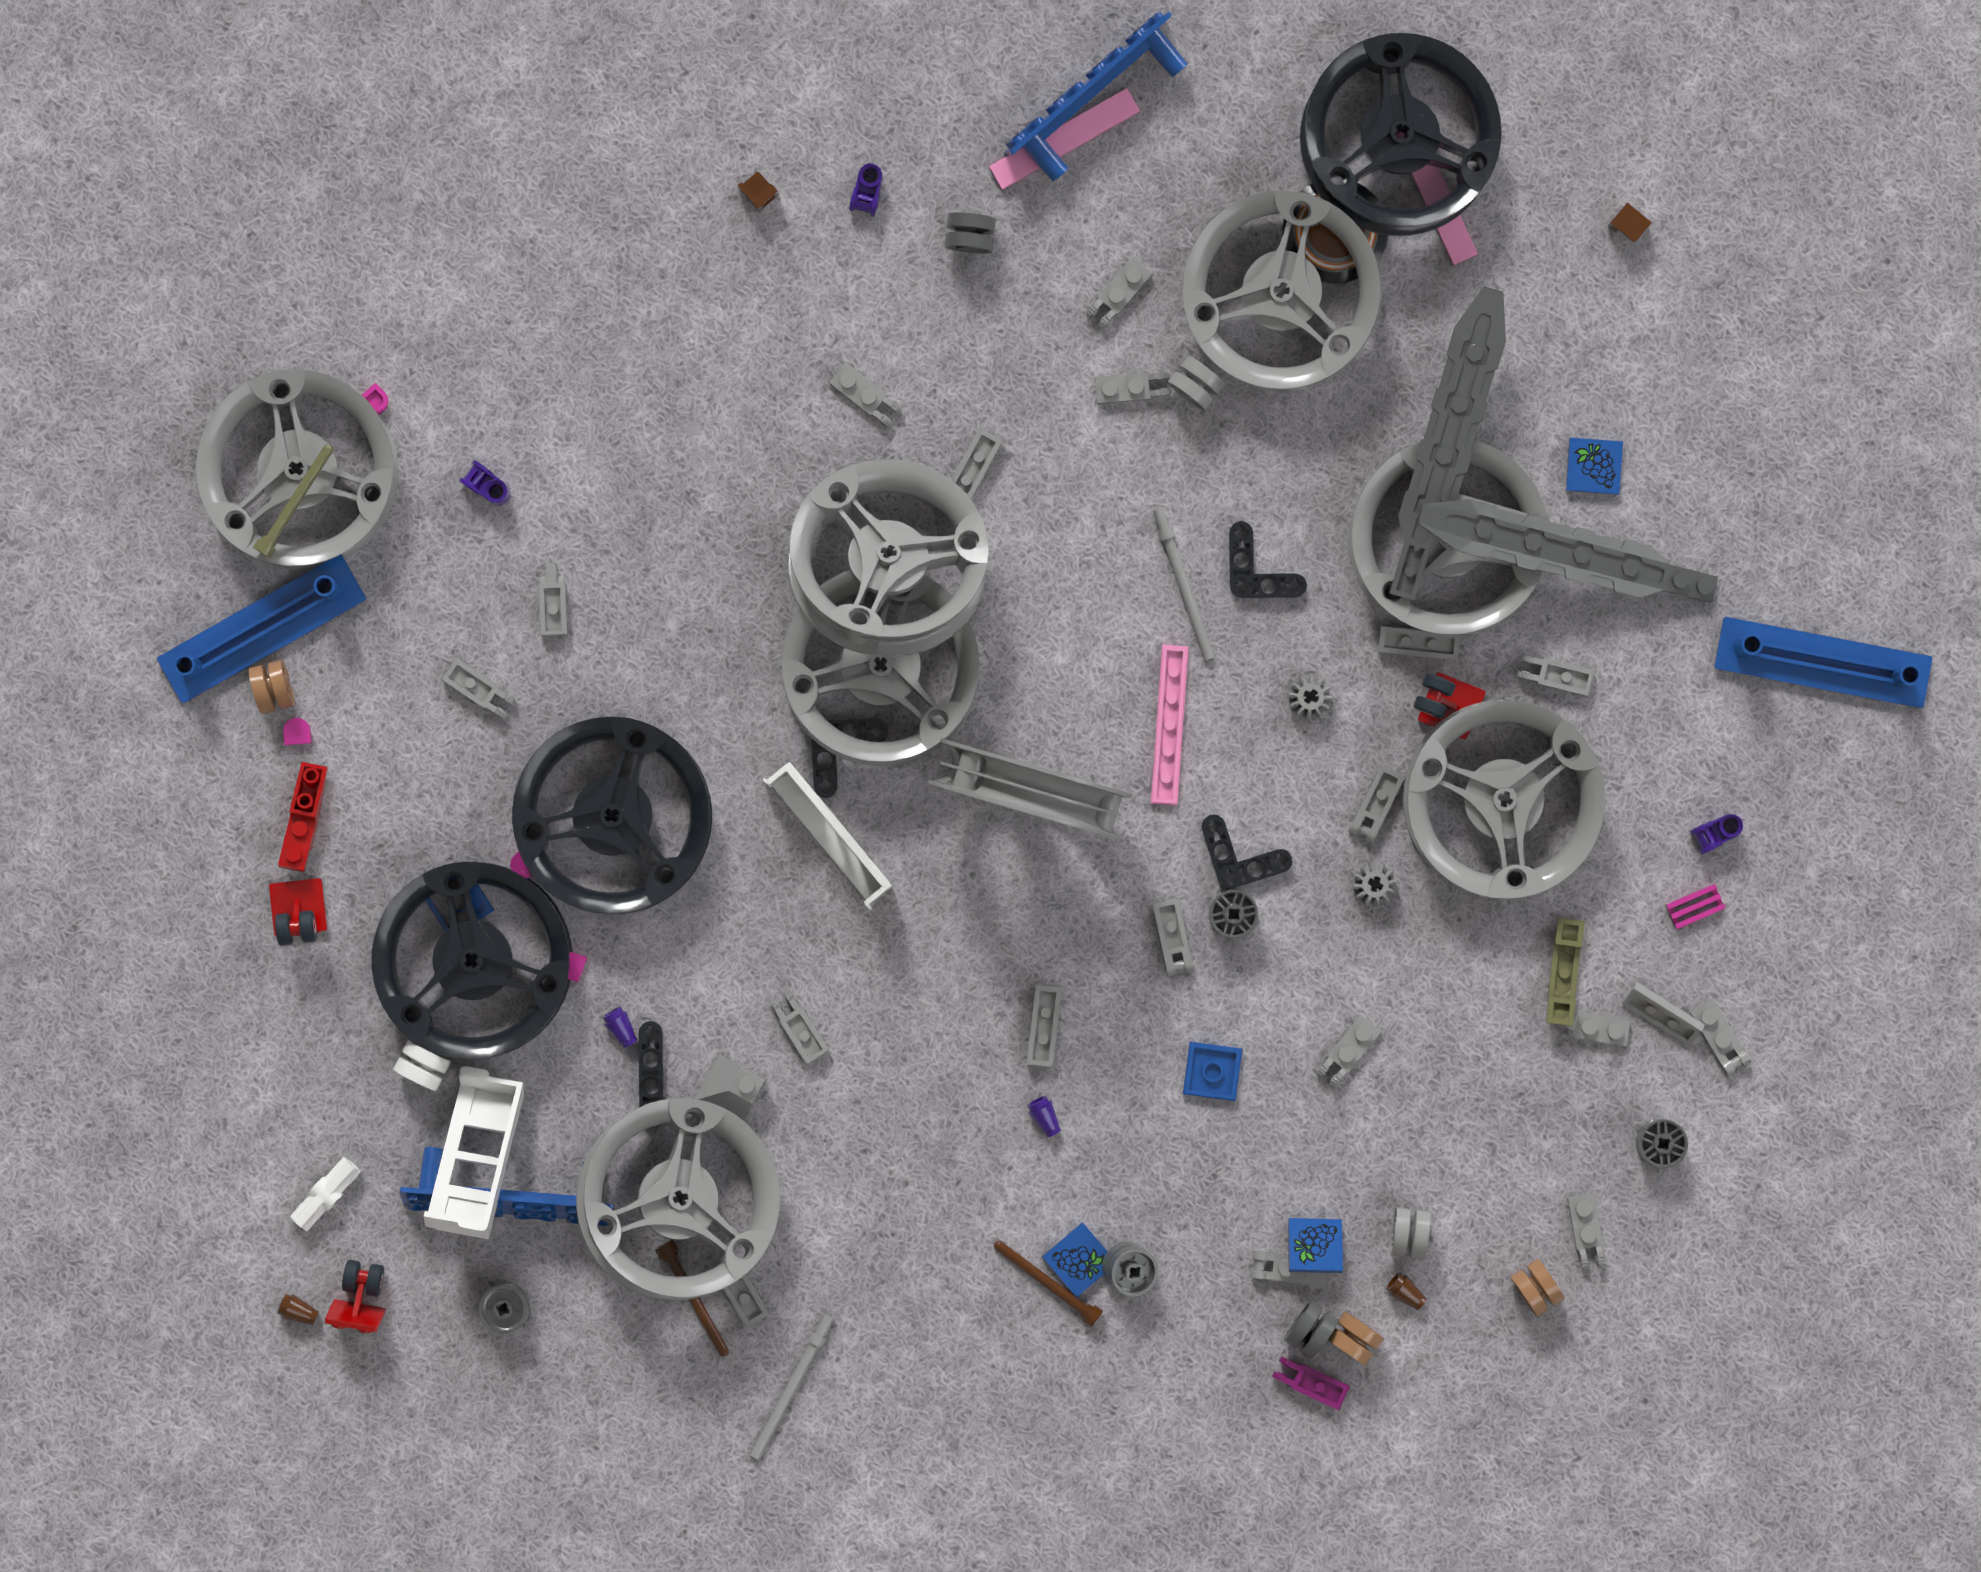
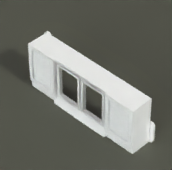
M790 762L785 764L770 778H764V782L769 788L773 787L863 895L866 899L864 901L865 905L872 910L873 908L870 905L893 887Z
M463 1066L459 1074L460 1088L429 1210L424 1213L425 1227L435 1228L436 1230L489 1239L523 1102L524 1088L523 1082L490 1077L489 1072L485 1069ZM464 1126L504 1133L499 1158L458 1151ZM459 1160L497 1167L491 1192L450 1185L455 1161Z

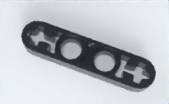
M654 1021L643 1023L638 1033L639 1107L649 1104V1101L643 1102V1097L655 1098L659 1096V1100H664L663 1030L660 1024ZM648 1025H653V1029L658 1030V1035L653 1037V1044L659 1043V1049L652 1047L643 1049V1043L649 1044L648 1036L643 1034L644 1030H648ZM654 1052L658 1055L659 1061L655 1067L645 1065L643 1059L646 1053ZM647 1079L657 1080L659 1089L656 1093L649 1094L645 1091L644 1083Z

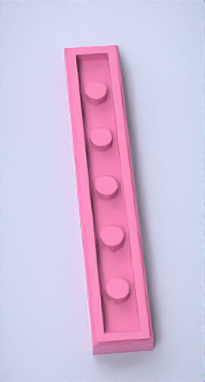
M1126 88L1064 123L1045 140L1058 156L1062 157L1138 114L1140 110ZM1023 147L1014 155L1006 156L989 166L1002 190L1041 169Z
M1397 131V133H1396L1395 135H1396V137H1398L1399 139H1400V137L1402 136V139H1403L1404 136H1405V133L1402 132V131H1401L1400 133H1398V131ZM1426 165L1419 171L1411 173L1426 206L1439 201L1450 193L1438 167ZM1460 215L1446 225L1437 228V232L1453 266L1478 255Z
M1162 645L1151 804L1177 806L1189 648L1187 646Z

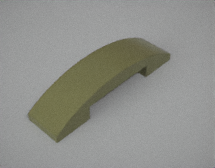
M1557 919L1547 996L1546 1023L1573 1027L1579 957L1585 921Z

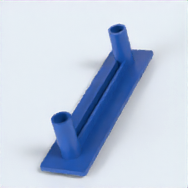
M1160 11L1150 17L1141 27L1125 39L1127 45L1123 49L1120 46L1110 52L1085 74L1088 79L1084 83L1081 81L1076 82L1045 110L1048 114L1044 118L1041 116L1036 117L1007 142L1006 146L1008 149L1004 152L1005 155H1014L1023 147L1052 182L1069 169L1068 166L1045 139L1147 50L1150 51L1171 77H1174L1188 65L1186 60L1159 29L1163 23L1173 16L1170 11L1163 14Z
M339 555L157 657V660L181 703H186L361 604L367 598L344 557Z
M1724 617L1714 668L1923 708L1933 658L1932 656Z
M425 1147L419 1187H400L399 1193L403 1205L408 1206L409 1210H429L444 1149ZM466 1187L491 1192L489 1188ZM500 1189L494 1215L496 1218L503 1217V1214L514 1215V1218L521 1220L537 1219L555 1222L557 1218L567 1219L568 1223L579 1224L576 1211V1195ZM603 1203L615 1211L614 1204ZM600 1220L598 1223V1226L609 1225L608 1222L604 1220Z

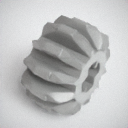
M1313 674L1309 676L1308 684L1303 676L1299 677L1302 687L1292 683L1291 688L1297 691V693H1288L1287 695L1288 698H1296L1297 700L1291 703L1289 707L1291 709L1298 705L1301 707L1296 713L1298 717L1306 710L1307 720L1311 719L1313 710L1317 718L1322 717L1319 707L1324 711H1329L1330 709L1323 701H1333L1332 696H1324V693L1329 692L1331 687L1326 686L1323 689L1320 687L1324 683L1323 678H1320L1317 684H1314L1315 677ZM1314 691L1317 694L1314 696L1317 697L1316 703L1313 701L1309 704L1304 701L1306 697H1303L1304 692L1310 693Z
M1370 862V872H1368L1366 867L1361 866L1360 871L1364 876L1354 874L1353 878L1361 881V884L1352 885V889H1362V892L1358 893L1356 898L1361 899L1366 895L1364 905L1368 906L1371 899L1374 898L1375 907H1379V897L1385 903H1389L1390 900L1385 893L1395 895L1396 891L1389 888V885H1395L1398 882L1395 879L1388 881V877L1394 871L1389 870L1383 874L1385 869L1384 863H1381L1378 871H1376L1375 863ZM1374 877L1379 878L1378 883L1382 885L1380 890L1375 889L1376 892H1372L1371 885L1368 884L1369 879L1374 880Z

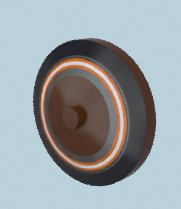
M1331 178L1332 183L1335 185H1344L1342 178ZM1357 183V195L1371 203L1382 206L1369 189ZM1312 184L1300 191L1319 197ZM1299 205L1294 210V217L1298 220L1305 219L1309 214L1308 208L1304 205ZM1285 219L1283 220L1282 236L1284 235L1287 222ZM1322 224L1310 227L1306 241L1305 258L1314 265L1321 282L1344 284L1357 280L1358 276L1353 259L1342 241ZM1292 225L1286 251L1298 253L1303 227ZM1361 229L1378 263L1386 248L1388 236Z

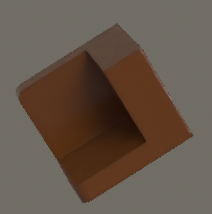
M756 172L745 183L740 182L737 185L738 189L759 212L779 195L778 190L772 184H769L760 172Z
M1627 202L1608 227L1615 233L1619 230L1629 240L1636 242L1652 222Z

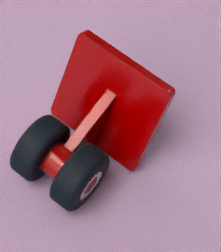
M1437 672L1435 675L1426 674L1422 685L1429 690L1426 697L1417 696L1413 707L1420 711L1418 716L1419 722L1435 727L1450 714L1464 707L1481 703L1486 692L1441 672ZM1470 731L1464 733L1459 738L1467 739Z
M321 878L269 884L274 935L277 937L280 946L291 945L293 936H301L304 943L315 942L317 932L328 929Z
M348 1260L344 1269L342 1290L354 1293L357 1289L355 1303L334 1299L324 1323L330 1324L337 1329L348 1327L357 1329L361 1333L377 1332L385 1316L386 1308L363 1304L365 1287L366 1295L374 1297L380 1295L384 1278V1266L371 1264L369 1271L361 1270V1263L359 1261Z

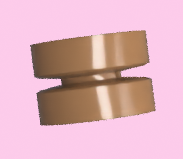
M282 659L268 663V673L263 665L249 668L252 691L262 715L276 711V702L280 709L295 706L289 674Z
M1537 1258L1527 1265L1530 1277L1523 1270H1519L1510 1278L1536 1317H1539L1548 1311L1545 1298L1551 1305L1555 1306L1563 1301L1565 1297L1545 1266Z
M1344 1311L1339 1318L1338 1324L1346 1331L1343 1332L1335 1328L1328 1340L1366 1366L1373 1357V1353L1366 1346L1378 1349L1385 1338Z

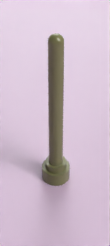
M330 444L324 445L266 536L263 535L261 539L258 538L253 548L268 558H272L276 551L275 546L277 543L275 541L331 456L333 447Z

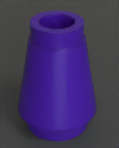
M617 1007L602 1017L605 1021L603 1025L622 1044L623 1048L637 1041L627 1011Z
M1042 1096L1027 1105L1030 1110L1028 1114L1047 1137H1051L1061 1131L1052 1100Z

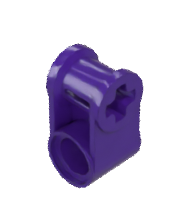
M868 163L861 167L852 193L849 211L859 210L870 213L871 216L875 217L883 182L882 171L877 165ZM866 171H876L878 179L874 183L865 182L863 178Z
M473 460L472 468L464 478H460L459 482L476 494H480L492 504L503 505L507 503L511 496L509 487L493 475V472L476 460ZM496 486H502L504 489L503 495L498 499H493L491 496L492 489Z
M1726 814L1713 821H1708L1689 832L1695 836L1701 848L1700 853L1703 855L1723 845L1722 843L1737 837L1743 830V822L1735 814ZM1728 818L1734 819L1737 824L1736 830L1731 834L1725 832L1723 828V823Z

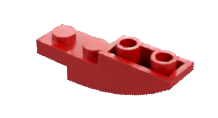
M301 762L289 810L290 817L278 862L279 868L305 873L309 853L314 843L328 772V767Z

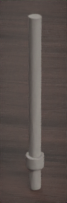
M1163 507L1156 509L1153 513L1160 530L1158 535L1160 541H1163L1204 660L1213 659L1215 656L1174 541L1176 536L1173 527H1169Z
M825 1314L816 1332H812L808 1339L810 1343L750 1454L751 1457L760 1460L818 1349L822 1348L827 1338L825 1336L834 1321L833 1317Z

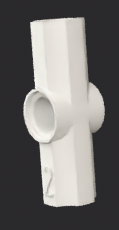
M344 1156L326 1177L323 1176L308 1193L309 1196L297 1207L290 1217L298 1226L305 1231H309L326 1211L328 1212L334 1206L333 1204L344 1195V1190L361 1173L359 1168Z

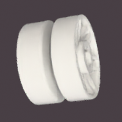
M408 1039L402 1052L411 1059L399 1057L393 1070L426 1088L437 1091L442 1078L434 1073V1070L446 1073L451 1060L431 1052Z

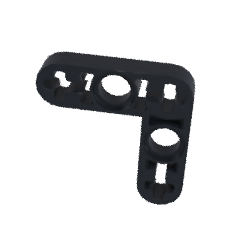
M1239 521L1232 525L1229 531L1230 591L1235 597L1241 599L1297 598L1304 594L1307 582L1300 574H1254L1253 529L1250 524L1244 521ZM1239 526H1243L1244 531L1249 533L1248 536L1244 537V545L1249 544V549H1233V544L1239 545L1238 536L1233 534L1234 531H1238ZM1240 552L1247 554L1249 557L1248 565L1242 568L1234 563V556ZM1252 578H1258L1256 585L1258 594H1252L1254 588L1245 589L1244 594H1240L1239 589L1234 588V584H1238L1239 579H1244L1245 584H1253ZM1279 578H1284L1283 584L1291 583L1293 578H1297V582L1302 583V588H1299L1297 593H1293L1292 588H1283L1285 594H1279L1281 586ZM1264 579H1272L1276 584L1275 591L1270 594L1263 592L1261 582Z
M877 718L828 721L832 725L839 724L838 730L840 731L848 724L854 725L857 728V735L855 737L857 739L861 738L862 733L860 723H866L865 729L873 728V723H878L879 727L884 728V732L879 733V738H874L872 733H865L866 739L860 740L881 742L888 735L886 723ZM811 738L814 790L820 797L829 798L835 795L838 789L837 757ZM822 752H828L832 756V763L828 767H821L817 763V757ZM833 769V776L828 775V782L833 783L834 786L829 789L828 794H824L823 789L818 788V784L823 783V775L817 776V770L826 772Z
M1214 814L1207 816L1203 820L1201 825L1218 882L1222 887L1226 889L1240 887L1284 873L1292 866V856L1283 849H1277L1238 862L1223 818ZM1210 819H1214L1217 823L1220 822L1221 827L1217 831L1219 837L1225 834L1226 840H1218L1210 844L1209 838H1215L1213 832L1206 829V826L1210 824ZM1224 844L1228 847L1229 855L1226 859L1220 860L1215 857L1214 849L1217 845ZM1278 853L1282 857L1288 858V861L1284 863L1285 868L1280 869L1279 865L1270 867L1273 872L1267 873V865L1263 857L1268 856V862L1275 860ZM1253 861L1259 862L1263 868L1262 873L1258 877L1251 876L1247 871L1248 865ZM1243 865V873L1248 879L1247 881L1242 882V876L1234 879V884L1232 885L1228 881L1223 882L1222 877L1226 875V870L1230 869L1231 873L1239 872L1240 870L1237 866Z

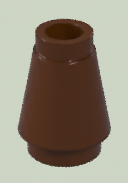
M1397 1273L1386 1287L1391 1297L1415 1310H1419L1426 1302L1427 1298L1407 1275L1403 1276Z
M285 1294L277 1314L282 1315V1319L313 1325L319 1311L294 1294L292 1296Z

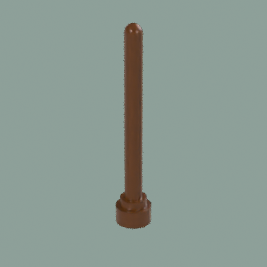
M670 1240L655 1249L659 1259H663L664 1263L667 1262L675 1277L687 1276L676 1257L678 1256L676 1251L678 1248L674 1240ZM699 1297L688 1299L719 1355L722 1357L727 1356L729 1349Z
M996 1241L994 1243L996 1251L1081 1314L1080 1317L1084 1319L1083 1323L1092 1328L1103 1313L1102 1309L1096 1305L1094 1307L1091 1304L1087 1306L1004 1242Z

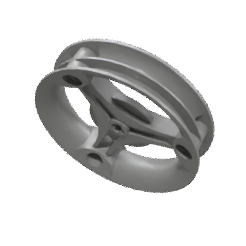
M1268 191L1251 195L1231 204L1215 216L1203 229L1192 247L1185 266L1183 303L1188 324L1197 343L1204 353L1223 371L1241 381L1262 388L1277 390L1299 389L1317 384L1334 376L1354 360L1371 336L1378 318L1381 303V279L1378 263L1367 238L1356 223L1342 210L1310 194L1296 191ZM1299 205H1304L1309 210L1308 216L1303 220H1298L1294 217V210ZM1281 214L1287 222L1277 251L1261 256L1250 266L1244 277L1243 286L1239 290L1215 299L1206 293V281L1210 264L1226 238L1251 220L1267 215ZM1318 224L1328 228L1342 241L1356 267L1359 299L1354 319L1349 327L1339 329L1329 320L1319 306L1322 298L1321 279L1314 265L1305 258L1309 228ZM1292 225L1304 228L1298 253L1286 251ZM1282 283L1287 284L1286 288H1290L1289 294H1284L1283 298L1277 297L1279 293H1275V288L1281 287ZM1243 296L1246 308L1220 315L1217 304ZM1204 306L1210 307L1213 311V316L1208 321H1202L1198 315L1199 310ZM1315 313L1335 331L1326 341L1306 323ZM1252 316L1259 324L1272 330L1287 331L1301 327L1323 345L1322 355L1314 361L1294 367L1261 365L1244 358L1227 345L1218 333L1220 322L1235 317ZM1338 338H1343L1347 341L1348 347L1343 353H1336L1333 350V342Z
M287 369L266 373L247 381L232 391L218 405L201 435L196 458V478L201 501L208 516L219 532L230 543L248 555L270 565L289 569H311L339 555H342L345 559L354 554L381 528L391 510L397 491L398 459L394 440L382 416L377 414L371 404L359 392L343 381L324 373L303 369ZM286 385L289 389L288 395L285 398H277V388ZM306 394L323 397L349 412L362 427L371 446L374 471L367 475L365 479L350 475L338 469L337 459L333 451L296 510L314 507L328 496H336L356 501L360 514L345 530L323 542L304 546L277 543L275 546L276 551L270 559L253 548L257 539L262 538L258 535L256 523L277 507L286 506L324 445L328 444L317 434L304 429L297 404ZM265 402L273 408L275 437L266 444L260 454L257 467L259 483L240 504L229 503L222 482V458L226 443L238 422L255 406ZM291 406L295 430L285 431L280 408ZM295 464L304 466V468H301L303 470L301 475L292 474L295 471L293 469ZM337 477L360 484L357 496L335 489ZM372 488H378L380 492L379 498L373 502L368 501L367 492ZM266 493L271 500L251 516L245 509L262 494ZM239 515L243 516L244 525L240 529H234L232 527L233 518Z
M1474 440L1470 465L1479 467L1496 477L1512 494L1520 512L1545 518L1548 521L1543 499L1524 469L1502 451ZM1419 442L1401 450L1383 463L1360 493L1352 513L1349 530V550L1356 577L1368 598L1384 615L1397 624L1435 634L1470 635L1497 624L1518 609L1536 587L1543 571L1537 569L1532 571L1516 567L1514 563L1458 552L1440 540L1430 549L1421 581L1431 574L1445 578L1458 577L1470 572L1479 563H1490L1510 568L1513 580L1491 602L1475 610L1458 614H1441L1426 611L1412 605L1411 600L1399 596L1394 600L1386 598L1384 589L1387 586H1392L1394 575L1381 573L1377 566L1372 544L1374 519L1378 507L1388 490L1404 475L1414 472Z
M896 459L870 460L847 466L820 482L802 502L795 516L790 535L789 580L796 602L805 617L820 633L851 651L877 657H902L934 648L951 638L967 623L974 613L983 592L988 562V539L981 515L969 496L956 483L927 466ZM874 492H898L915 496L940 510L955 526V535L942 537L921 536L915 529L902 522L893 520L880 521L860 505L857 497ZM851 513L863 524L864 527L861 530L848 517ZM838 522L852 540L848 551V565L854 579L860 584L858 596L854 604H844L838 607L820 589L814 577L811 562L812 544L820 524ZM953 549L952 552L928 554V552ZM956 565L963 574L961 583L953 597L938 611L923 619L905 624L884 625L877 615L890 595H898L911 590L922 580L928 570ZM868 591L877 594L871 609L862 606ZM855 622H861L863 625L855 624Z
M849 570L829 579L819 587L826 597L836 605L840 601L858 594L860 584L854 579ZM924 576L905 595H890L885 602L880 619L885 625L891 602L903 605L898 624H905L909 605L921 601L936 612L953 596L940 584ZM800 607L795 613L789 625L782 651V676L785 693L789 705L802 728L815 742L830 753L842 759L868 766H894L908 763L942 745L940 739L948 740L966 718L976 693L980 666L977 639L970 620L952 636L957 655L956 682L949 701L937 704L918 683L921 668L919 653L902 657H877L845 648L840 662L812 672L804 665V657L810 635L815 627L805 617ZM880 660L881 663L884 660L886 662V671L882 672L880 669V672H877L875 670V662ZM841 671L844 682L818 688L816 678ZM803 680L811 684L810 691L805 694L799 693L796 690L797 683ZM912 690L931 707L924 716L906 699ZM838 691H850L857 699L869 705L888 706L895 703L901 705L921 722L920 730L910 737L891 742L860 740L835 728L823 717L815 705L820 695ZM935 715H940L944 718L945 725L939 729L934 728L930 724V719Z
M1496 700L1476 703L1464 707L1441 720L1430 730L1417 747L1410 761L1404 782L1403 808L1406 825L1413 843L1423 859L1434 871L1450 883L1469 892L1491 898L1510 899L1531 896L1546 891L1565 880L1577 870L1591 852L1599 836L1605 813L1606 799L1603 775L1598 760L1585 738L1568 721L1556 713L1521 701ZM1508 722L1522 724L1548 736L1549 749L1527 764L1510 759H1497L1483 764L1475 771H1469L1447 763L1445 754L1447 747L1458 737L1476 727L1491 723ZM1565 743H1570L1574 748V752L1569 758H1565L1561 754V747ZM1550 756H1553L1559 764L1539 779L1532 770ZM1428 761L1435 762L1437 770L1432 776H1427L1423 770L1425 763ZM1565 767L1575 770L1580 788V810L1575 828L1569 840L1551 860L1536 869L1525 866L1523 838L1524 834L1537 823L1544 806L1543 788ZM1446 768L1469 778L1465 790L1442 780ZM1439 784L1463 797L1464 808L1470 822L1480 832L1494 838L1500 868L1496 869L1492 874L1473 870L1455 859L1444 848L1437 838L1429 818L1428 790ZM1506 791L1510 802L1508 804L1504 803L1502 807L1500 806L1501 801L1498 799L1499 794L1504 795ZM1514 838L1517 864L1507 865L1504 839ZM1512 871H1518L1521 877L1520 882L1517 885L1511 886L1507 880L1508 875Z
M940 739V743L946 745L951 752L952 764L939 761V764L951 768L943 778L928 780L927 784L1093 833L1120 839V835L1113 832L1112 829L1116 816H1121L1120 813H1117L1121 798H1131V793L946 739Z
M671 1098L646 1104L608 1127L596 1140L584 1160L576 1192V1211L580 1230L589 1251L601 1268L618 1283L636 1293L670 1301L688 1300L708 1295L733 1284L748 1273L769 1246L777 1226L780 1209L778 1175L769 1151L755 1131L745 1121L727 1109L710 1102L690 1098ZM686 1114L695 1116V1127H690L686 1124ZM666 1123L675 1131L674 1145L669 1160L656 1165L646 1174L639 1187L638 1199L613 1211L602 1203V1190L605 1175L614 1156L633 1136L650 1127ZM708 1130L721 1136L735 1149L749 1173L753 1188L754 1206L748 1231L738 1233L717 1211L718 1191L711 1175L700 1166L702 1133ZM684 1135L693 1136L689 1160L680 1159ZM676 1195L682 1196L683 1201L674 1203L673 1198ZM639 1207L643 1220L621 1227L617 1215ZM600 1220L608 1222L610 1226L608 1234H602L598 1230ZM711 1222L731 1238L726 1244L706 1229ZM649 1227L656 1234L672 1240H683L698 1236L721 1252L719 1265L706 1272L692 1276L674 1277L657 1274L639 1266L618 1247L621 1233L636 1228ZM736 1244L744 1247L745 1255L743 1258L735 1255L734 1247Z

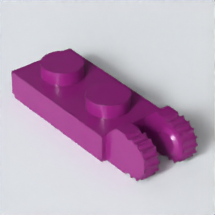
M1281 1356L1279 1362L1288 1368L1291 1367L1297 1370L1296 1376L1293 1380L1281 1372L1274 1371L1273 1378L1290 1385V1388L1340 1410L1350 1385L1301 1363L1300 1365Z

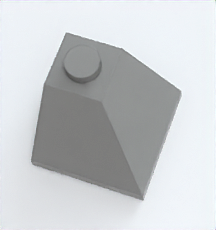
M719 1054L695 1099L721 1106L744 1121L766 1079Z

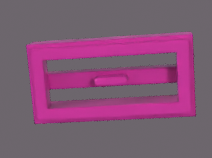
M1716 884L1666 904L1676 929L1726 908L1717 891ZM1712 891V897L1674 912L1673 907ZM1714 901L1717 903V906L1679 922L1677 919L1679 916Z

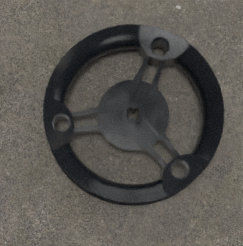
M1389 33L1365 39L1351 46L1336 57L1318 79L1303 112L1300 126V151L1307 176L1319 197L1342 210L1359 228L1387 236H1412L1446 225L1463 213L1476 199L1489 180L1499 156L1502 134L1501 118L1497 101L1489 83L1481 71L1464 54L1452 46L1428 36L1412 33ZM1384 53L1393 54L1396 61H1386ZM1410 62L1427 66L1439 72L1461 92L1474 118L1476 144L1468 149L1454 143L1440 133L1439 123L1433 111L1421 100L1411 96L1405 76V67ZM1367 68L1379 74L1380 101L1369 109L1363 119L1360 130L1362 146L1342 162L1328 157L1324 135L1327 112L1340 87L1355 73ZM1397 73L1399 95L1390 96L1388 75ZM1397 131L1398 133H1400L1401 131L1405 133L1403 139L1402 136L1400 137V139L1396 137L1395 134L1397 133ZM1440 148L1462 159L1458 164L1436 154V152ZM1366 154L1372 163L1354 175L1348 166ZM1469 161L1476 162L1480 170L1476 172L1471 171L1467 163ZM1426 165H1432L1456 174L1457 186L1454 190L1439 201L1421 208L1391 209L1371 203L1356 194V182L1380 169L1391 174L1405 175L1419 171ZM1331 177H1341L1344 185H1335L1332 183Z
M617 716L597 717L577 722L560 730L535 751L523 769L516 786L512 806V825L516 845L523 862L532 876L546 891L564 903L581 910L601 914H627L645 910L663 902L680 890L691 878L701 863L708 847L712 828V804L702 771L693 757L678 741L664 731L643 721ZM642 733L644 735L645 742L641 747L632 746L631 737L633 734ZM609 739L617 740L622 746V750L610 776L598 778L586 785L577 796L572 810L544 818L536 811L543 783L554 766L563 757L588 743ZM628 751L638 754L631 780L620 777ZM657 753L666 760L677 773L686 792L689 806V825L685 842L677 857L666 858L649 836L653 821V811L647 794L639 786L640 772L645 755ZM608 810H618L619 815L616 816L619 819L617 822L607 821L606 817H609V815L606 813ZM573 818L575 830L550 835L547 823ZM532 825H538L541 828V836L536 840H532L528 836V829ZM577 837L588 848L599 854L618 856L627 853L647 871L646 885L623 892H601L583 887L563 875L550 861L545 853L549 846V841ZM643 842L661 860L653 868L635 850ZM663 868H669L673 872V878L668 883H663L659 879V872Z
M476 861L457 862L436 867L423 873L408 883L393 898L383 913L376 929L371 955L372 975L377 995L385 1012L405 1036L419 1046L442 1056L457 1059H483L506 1054L522 1047L537 1037L551 1023L564 1003L571 982L568 979L569 952H573L568 927L561 912L550 896L539 885L504 866ZM454 875L461 876L463 880L462 887L458 890H454L450 886V878ZM478 884L489 885L507 891L521 900L536 916L545 933L549 950V963L541 970L514 959L511 946L504 934L493 925L479 920L471 891ZM436 893L445 895L449 906L450 928L440 936L433 951L432 964L435 975L415 997L404 995L396 968L397 946L402 930L412 913L425 900ZM465 895L470 921L459 923L454 897ZM470 953L471 956L478 955L476 960L478 965L476 967L475 965H470L469 967L467 964L469 962L467 956ZM512 967L537 974L533 986L509 979ZM547 977H551L556 983L555 989L550 993L542 988V982ZM440 983L447 992L432 1006L427 1008L421 999ZM503 986H512L533 992L536 1004L531 1011L515 1025L499 1033L481 1037H464L449 1034L433 1026L431 1014L453 997L464 1000H481L494 995ZM412 1006L420 1011V1017L415 1022L410 1021L407 1017V1011Z

